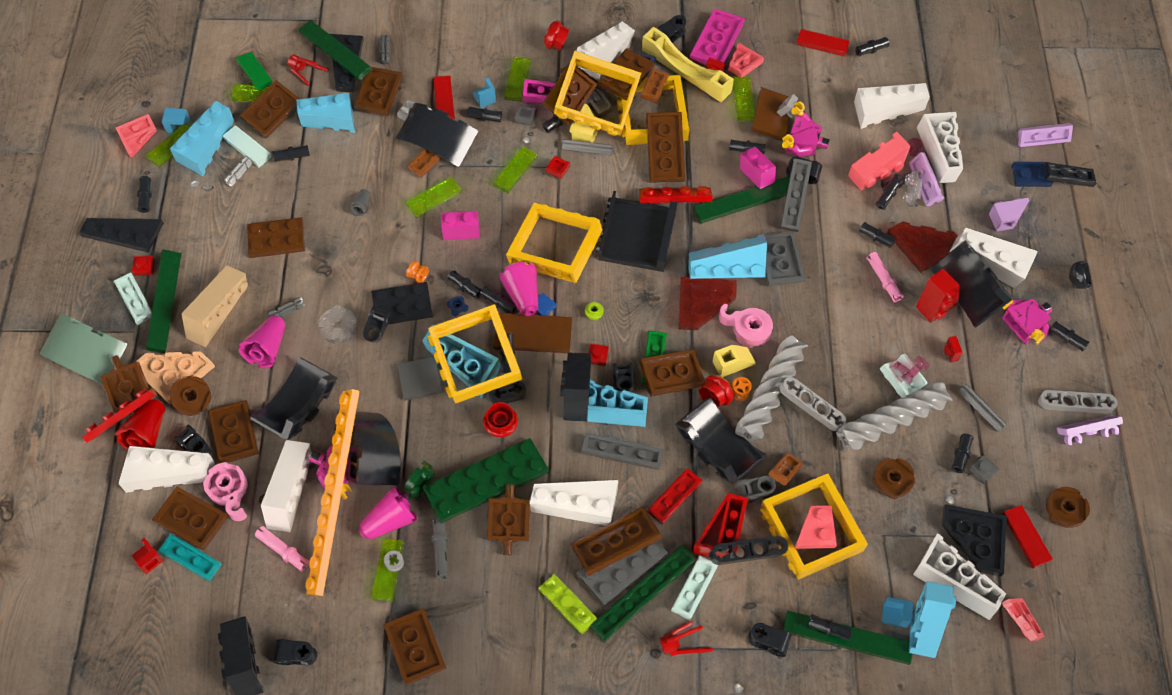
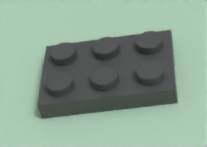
M794 232L764 235L767 241L765 275L768 286L805 282L806 278Z

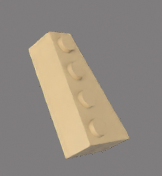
M226 265L183 311L182 319L186 339L203 347L208 345L238 299L247 289L246 273Z

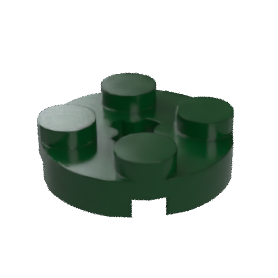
M426 461L421 463L424 465L422 469L418 467L415 469L404 486L408 490L407 492H402V495L409 500L414 497L418 499L423 493V485L426 481L429 482L435 474V471L432 470L433 466Z

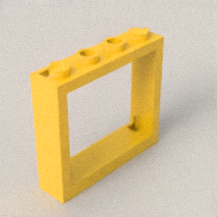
M574 51L555 105L554 114L562 119H571L577 124L589 125L595 130L607 131L608 134L613 136H621L641 73ZM576 66L632 84L619 125L562 106Z
M680 75L669 76L663 90L673 89L676 112H682L683 141H688L689 125ZM649 77L643 80L635 92H642ZM619 97L620 100L617 101L618 111L623 113L626 100ZM628 112L621 133L622 137H625L626 145L648 144L647 129L631 130Z
M533 203L506 254L510 265L518 262H525L526 265H530L531 262L536 266L537 273L576 283L603 231L600 220L595 217L583 216L576 212H568L561 208L556 209L545 204ZM539 217L589 230L571 266L521 252Z
M495 304L428 328L430 336L427 337L430 346H435L436 352L433 353L436 363H441L442 369L439 370L442 380H447L448 387H445L449 399H454L455 404L522 380L521 372ZM492 319L511 372L457 392L439 338Z
M829 474L772 496L762 502L760 509L763 514L762 518L768 521L771 535L781 536L787 540L788 550L783 556L787 557L789 569L796 574L798 580L864 552L868 545ZM820 487L851 545L804 565L773 507Z

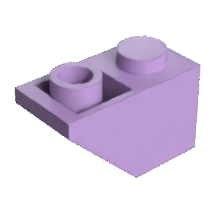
M1016 198L1007 202L1000 201L993 205L989 215L997 232L1014 229L1030 201L1029 198Z

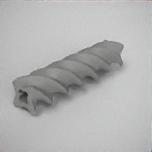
M793 335L788 336L781 342L776 355L769 364L768 370L761 379L760 385L753 394L752 401L747 405L744 416L736 426L735 433L744 437L751 444H754V440L764 437L762 426L772 421L770 410L780 406L779 394L781 392L779 384L782 380L796 375L794 364L804 360L802 349L808 347L807 344L798 341Z
M943 382L931 383L922 390L910 393L906 398H900L890 405L883 406L873 413L866 414L856 421L843 425L836 434L846 452L848 448L859 450L862 448L865 440L876 442L882 432L893 434L898 424L909 426L912 424L915 416L926 418L931 409L943 410L946 402L953 401V399L947 393Z

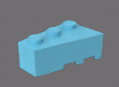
M349 93L296 100L297 112L302 127L317 129L326 127L333 128L334 131L343 129L355 133Z
M926 581L912 612L909 653L932 658L936 657L951 609H954L956 604V596H953V586Z

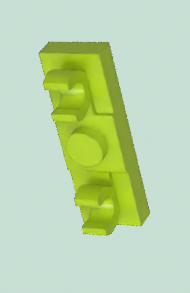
M555 574L539 587L543 595L581 634L585 633L590 628V625L597 620V617Z

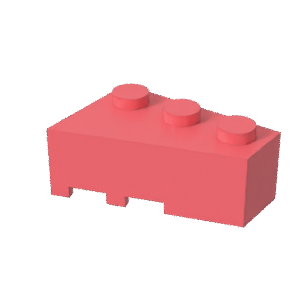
M895 132L892 135L893 139L886 144L884 142L879 144L880 148L873 154L867 153L851 165L848 177L861 191L867 187L871 188L879 180L888 178L890 174L899 172L904 167L910 145L898 132Z

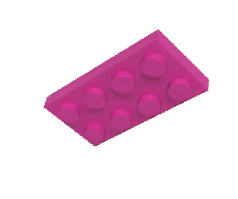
M714 8L690 54V60L706 65L710 57L725 63L745 23V18Z

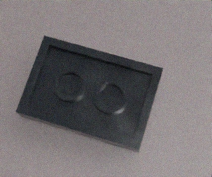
M427 282L371 291L373 305H377L379 309L393 312L388 325L433 317Z

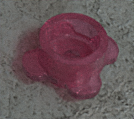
M912 138L909 140V154L911 156L924 152L925 147L922 146L923 143L920 139Z

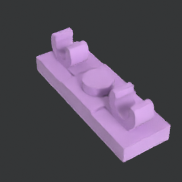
M1066 123L1020 128L1018 130V145L1020 147L1071 142L1073 125Z
M920 152L909 162L912 172L916 173V182L925 205L932 206L935 202H941L944 196H942L933 169L929 164L930 161L925 153Z
M1109 415L1057 427L1058 434L1065 435L1064 442L1066 445H1072L1071 440L1073 437H1075L1076 443H1082V436L1079 433L1093 435L1097 434V430H1101L1102 436L1109 437L1108 430L1111 428L1112 434L1118 435L1119 429L1116 425L1123 424V420L1120 416Z

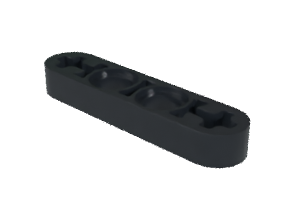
M781 536L721 543L715 545L710 550L709 558L716 565L774 558L783 555L788 550V543ZM775 543L781 546V549L771 548L769 550V547ZM754 544L762 546V554H757L754 551ZM736 546L743 549V557H738L735 554L734 549ZM718 550L720 553H726L727 551L729 552V554L724 555L722 558L720 556H716V552H718Z

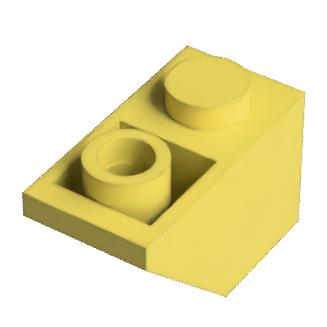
M584 104L582 110L579 111L594 116L587 104ZM574 122L570 127L572 140L594 142L597 130L589 125H581Z
M730 345L714 352L713 364L718 374L722 377L756 364L749 349L737 345Z

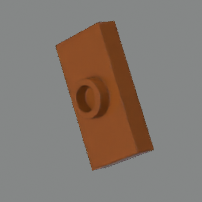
M652 69L642 90L641 98L657 103L669 78V74Z
M424 149L407 166L410 171L422 178L441 157Z
M786 452L768 475L786 486L801 469L803 462Z

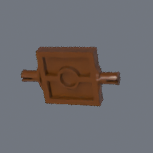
M119 355L110 357L114 369L100 376L114 413L120 411L119 406L127 400L130 402L136 400L137 397L135 395L143 389L150 390L140 363L136 361L129 365H122Z
M509 484L506 485V497L500 499L489 498L487 532L488 541L504 543L503 555H507L508 547V556L512 555V543L517 541L529 542L530 499L514 497L515 485H511L510 490Z

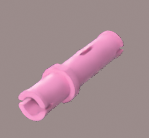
M873 252L869 254L866 259L881 280L883 289L887 290L894 303L901 301L904 295L896 285L897 281L891 277L879 258L878 253Z
M264 526L260 527L262 532L256 531L255 537L282 556L283 561L286 563L290 562L301 572L309 566L310 561L300 555L295 547L288 546Z

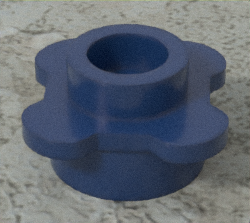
M462 296L453 297L447 302V307L451 309L453 316H458L459 313L467 312L469 309Z

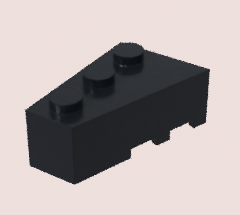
M568 352L567 360H563L560 396H564L563 420L588 421L591 375L590 353Z
M246 616L220 623L221 632L218 633V640L223 649L219 651L221 662L224 664V668L221 669L224 682L228 681L235 695H258L264 693L263 686L257 678L260 670L259 666H256L254 654H256L254 639Z

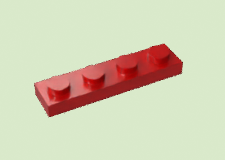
M687 186L680 188L645 187L644 189H639L640 203H670V201L677 203L712 202L713 197L711 187L699 186L698 188H689Z
M153 388L149 391L143 389L135 395L137 397L136 400L133 402L127 400L120 405V411L116 414L110 412L102 418L103 423L98 426L94 423L85 430L87 434L82 438L86 443L92 441L155 397L157 393Z

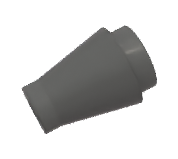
M361 189L351 203L353 214L363 216L368 212L370 197L368 190Z

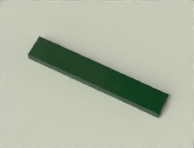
M311 19L298 30L301 35L359 81L372 71L370 65Z
M790 176L775 180V183L762 189L756 186L713 200L712 202L694 206V212L700 224L786 197Z
M162 250L145 350L159 353L166 352L182 253Z
M682 544L593 622L590 628L605 643L691 567L697 559Z
M788 610L786 612L783 630L791 635L907 665L911 664L912 653H909L910 641L847 625L843 626L852 629L849 640H844L830 634L826 636V633L808 627L811 616Z

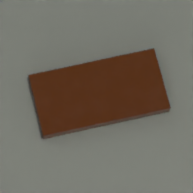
M682 112L646 113L649 182H685Z
M498 313L505 332L514 334L513 350L550 353L570 352L572 317L525 316L522 314ZM495 330L493 347L494 349L502 350L500 340Z
M641 507L570 545L587 576H590L660 540L662 536L645 508Z

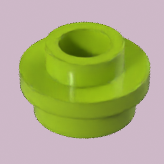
M591 302L585 307V315L590 320H598L604 313L603 306L597 302Z

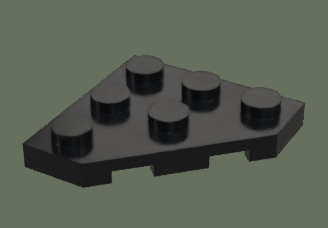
M945 504L943 507L942 527L981 573L1002 577L1005 565L1007 516Z

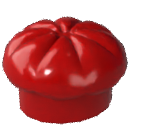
M553 21L544 36L545 47L547 49L555 48L560 51L568 36L569 28L562 26L561 21Z
M710 375L705 379V384L699 388V395L703 401L708 397L712 398L717 408H719L720 406H727L732 402L733 389L722 376Z
M502 402L494 403L483 417V426L493 437L504 438L516 430L518 416L510 405Z

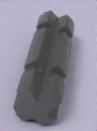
M386 34L380 36V60L382 64H389L390 39Z
M301 297L294 299V302L290 301L277 307V310L269 311L268 315L269 317H284L295 312L297 308L298 310L303 308L305 303Z

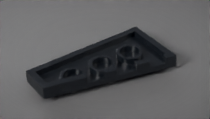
M330 34L360 58L364 41L363 36ZM332 59L336 92L353 93L356 78Z
M87 218L79 233L81 237L149 253L164 223L162 219Z

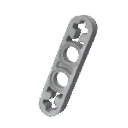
M788 377L780 382L779 390L785 397L830 430L837 431L846 424V418L840 411L797 379ZM802 393L808 396V403L802 401ZM817 405H820V406L823 407V409H824V414H823V415H821V414L818 413V411H817Z
M1045 390L1038 398V403L1043 409L1108 414L1113 412L1118 405L1115 396L1105 393ZM1063 398H1070L1073 404H1065ZM1083 399H1089L1092 402V406H1086L1083 403Z

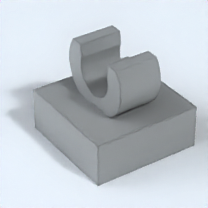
M792 94L785 99L777 113L781 117L787 113L792 118L794 116L792 108L795 107L794 105L798 97Z
M407 100L398 111V118L406 120L415 103Z

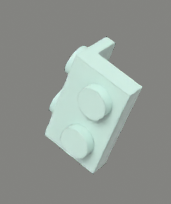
M902 354L896 361L886 363L880 368L885 378L891 383L901 398H906L910 393L922 390L927 385L926 379L906 354Z

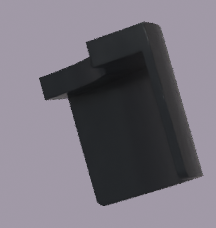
M415 103L396 139L417 145L455 166H460L478 131L460 119L456 122L448 118L449 114L442 110L436 109V111H433L428 105Z
M964 240L933 265L931 271L936 274L944 269L959 284L958 303L976 328L1008 304L1012 298L1006 288L998 282V277L991 268L984 267L986 265L980 259L981 256Z
M300 357L297 359L291 374L279 392L262 409L250 415V419L285 440H289L302 431L301 426L306 421L311 422L320 411L318 406L323 398L328 399L338 377Z
M708 397L675 424L686 443H692L699 452L697 454L698 458L706 466L711 464L717 470L716 475L732 485L766 458L764 452L735 433V429L721 414L712 398Z
M356 412L349 447L350 452L348 453L347 479L357 485H399L401 457L398 440L392 425L380 413Z

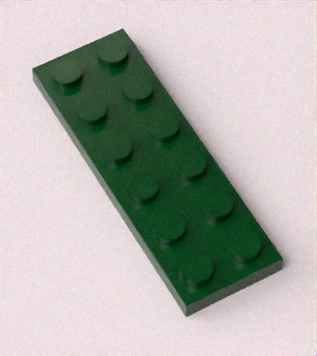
M529 438L422 487V491L440 524L489 502V498L495 499L506 494V485H510V490L511 485H515L514 489L519 488L548 474L549 468L532 439Z

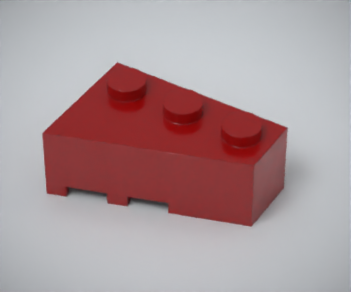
M944 269L940 270L929 278L916 308L931 323L936 319L941 320L950 309L958 305L959 284Z
M731 493L726 495L701 537L695 543L694 554L709 557V552L715 545L739 541L748 501L747 497ZM736 546L734 549L735 554L737 552L738 546ZM719 550L716 552V556L721 558L729 554L728 551L726 553H720Z

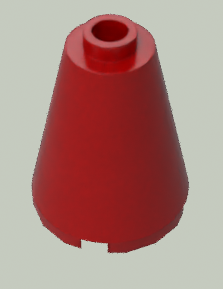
M156 399L147 401L116 431L115 436H118L117 442L127 450L129 446L155 448L165 413L163 403Z

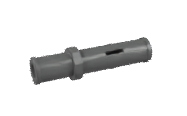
M435 518L432 519L433 536L431 538L432 543H434L436 579L446 580V578H449L446 545L448 535L445 532V522L440 524L439 520Z

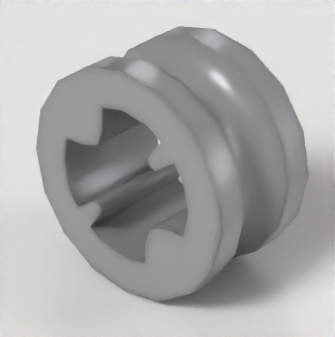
M393 550L385 555L384 563L389 571L396 572L403 567L404 559L400 552ZM397 557L398 564L394 563V565H391L389 560Z

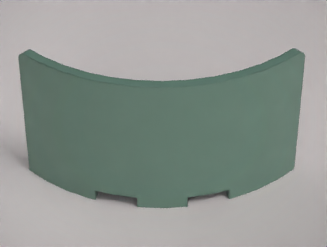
M60 313L40 354L74 372L103 384L100 376L114 369L110 357L119 355L120 359L127 343L99 330L97 333L92 332V327Z

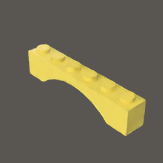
M655 27L643 36L642 51L656 57L657 61L716 100L722 102L732 92L734 80L732 77L721 70L706 69L695 64L673 45L667 35Z

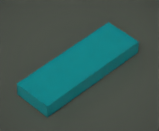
M171 533L157 550L162 555L208 582L212 580L222 566L221 562Z

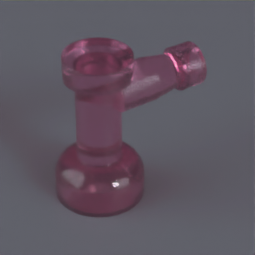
M921 356L915 358V365L911 370L899 361L893 366L903 374L901 378L909 385L921 370H927L930 367L929 363Z

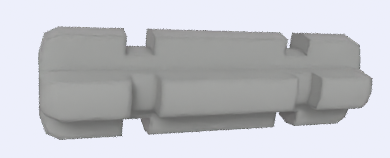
M245 156L240 161L241 163H238L230 172L231 175H227L224 179L227 185L232 187L237 182L236 180H239L247 171L246 168L252 165L250 158Z

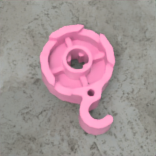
M724 304L721 306L719 321L725 326L734 327L736 340L740 344L753 348V346H763L769 341L773 322L765 311L758 308H748L727 315L728 305Z
M226 462L215 465L209 469V474L203 482L205 492L214 503L225 506L226 512L232 520H244L247 514L243 508L237 511L235 509L240 507L241 500L247 493L248 482L246 476L237 465Z

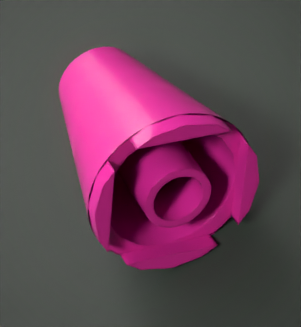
M525 262L511 264L504 268L505 272L503 274L502 272L500 273V280L520 314L532 316L538 310L536 266L531 262L530 265H526Z
M279 316L268 317L239 344L240 355L252 365L254 362L260 364L259 368L272 367L276 361L286 324L284 320Z
M394 486L362 519L358 530L364 539L368 537L372 540L414 523L418 520L415 511L410 512V503L402 495V492Z

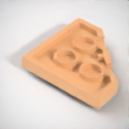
M201 351L193 352V354L169 352L164 355H155L154 353H146L137 360L141 365L148 385L169 405L171 404L170 391L176 381L187 376L202 378L215 367Z

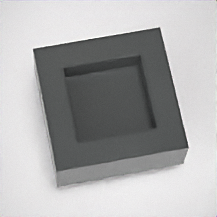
M520 104L515 115V122L532 125L537 112L536 107Z
M983 455L969 470L984 484L999 468Z

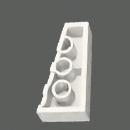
M621 22L577 47V52L613 63L626 48L629 49L631 47L635 30ZM579 67L597 81L602 76V74Z
M926 83L858 88L854 104L860 128H865L872 123L874 125L879 124L882 120L896 119L899 115L906 116L925 110L930 97Z
M956 112L924 114L917 126L939 183L955 182L963 170L961 150H959L960 139L957 136L958 123H956Z
M965 228L956 238L950 250L951 252L966 240L981 256L980 259L986 265L984 267H990L998 277V280L1014 289L1025 280L1038 252Z
M285 441L261 504L267 529L291 532L304 482L307 478L309 464L312 463L309 461L313 453L311 452L310 443Z
M129 446L119 485L127 493L138 489L150 490L153 487L160 486L173 487L176 484L203 483L209 474V469L214 467L215 462L208 453Z
M618 480L534 484L530 500V511L606 526L612 521Z
M937 533L913 575L924 582L929 581L953 586V596H956V601L990 620L999 609L1006 593L985 574L981 575L974 568L975 565L969 560H964L957 553L958 550L952 545H947L943 541V537Z

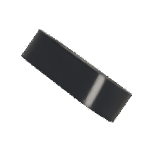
M520 381L489 391L490 401L493 404L498 402L507 404L519 401L526 395L525 385ZM514 388H518L520 393L516 394ZM497 392H499V394L501 395V398H497V396H496V393H497Z

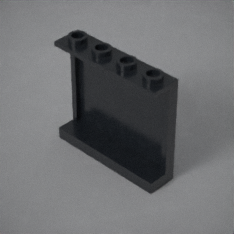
M613 191L612 198L609 197L607 202L609 211L604 214L603 223L606 224L605 227H602L603 231L600 235L602 240L597 243L596 253H599V261L664 272L677 211V202L670 201L669 207L640 203L638 201L616 198V191Z

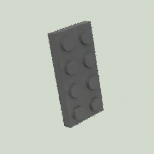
M656 541L590 576H587L584 569L580 570L577 576L605 607L664 559L668 552Z

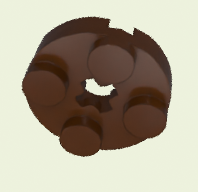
M187 376L186 378L179 379L174 383L170 391L171 404L177 412L183 415H199L210 404V388L203 379L196 376ZM194 391L196 399L188 401L185 394Z
M886 458L877 465L874 471L873 483L882 494L889 496L891 499H897L911 491L915 484V473L911 465L905 460ZM889 475H898V481H892Z
M1060 487L1047 498L1046 510L1049 514V520L1066 528L1078 527L1089 516V502L1080 495L1081 492L1077 489ZM1068 503L1069 507L1073 510L1067 511L1063 506Z

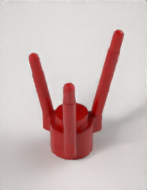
M295 54L291 55L288 59V66L291 67L290 71L296 74L307 86L310 83L298 72L304 70L306 65L328 71V68L318 65L317 62L301 58Z
M692 621L659 637L664 654L670 653L671 657L678 654L713 652L714 649L694 648L677 650L680 647L679 639L703 629V626L700 625L676 635L692 625Z

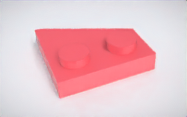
M738 43L728 71L742 78L761 65L764 57Z
M149 114L115 127L130 158L157 132Z
M811 506L795 544V549L835 548L837 543L832 507Z
M1023 598L1008 599L1002 602L1004 608L1019 625L1027 639L1037 641L1045 637Z

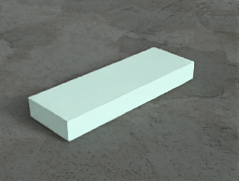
M236 125L222 135L227 143L242 155L250 158L252 163L258 168L272 158L270 152Z
M132 273L114 280L135 323L139 325L151 319L152 310Z
M699 555L671 611L690 621L718 565Z

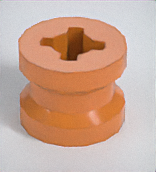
M413 261L407 269L406 276L410 279L414 278L418 283H422L429 273V268L425 265L421 266L417 261Z
M738 377L733 381L732 389L735 400L744 401L748 399L752 385L747 378Z

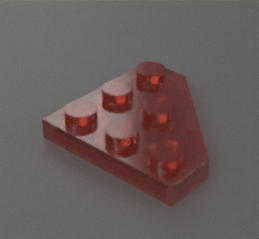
M901 222L887 231L888 235L896 239V245L920 273L931 268L950 253L958 237L953 231L947 230L942 232L937 231L933 227L913 226L908 222Z
M681 277L679 329L699 330L720 313L721 306L724 304L729 306L736 300L737 280Z

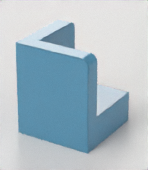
M485 78L486 87L473 91V96L480 108L496 102L495 88L489 78Z
M165 108L162 124L167 133H174L175 125H183L184 122H190L186 109Z
M887 597L883 603L881 622L907 628L912 621L913 602Z

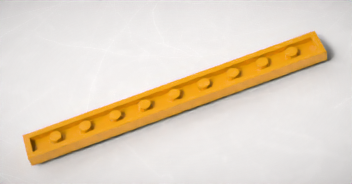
M354 389L343 391L339 399L340 409L336 417V431L332 438V453L328 459L329 470L325 477V492L321 498V514L317 519L318 530L313 541L314 552L309 563L310 574L306 581V595L323 596L359 397V391Z

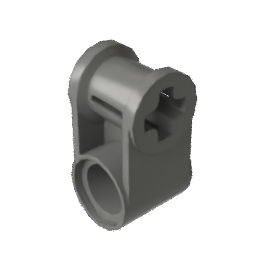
M770 476L744 479L735 483V488L738 489L739 495L748 498L747 505L772 497L776 486L774 479ZM767 485L770 487V490L765 491L761 486Z

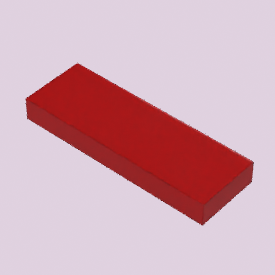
M801 29L796 45L845 57L850 40Z
M451 75L434 77L436 107L448 113V118L454 120L455 112Z
M687 468L648 508L647 512L663 525L702 484L703 480Z
M1022 505L1002 513V515L1007 516V524L1033 569L1053 560Z

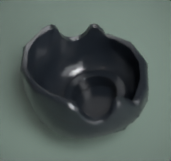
M1085 261L1075 262L1069 271V280L1077 289L1092 287L1089 266Z

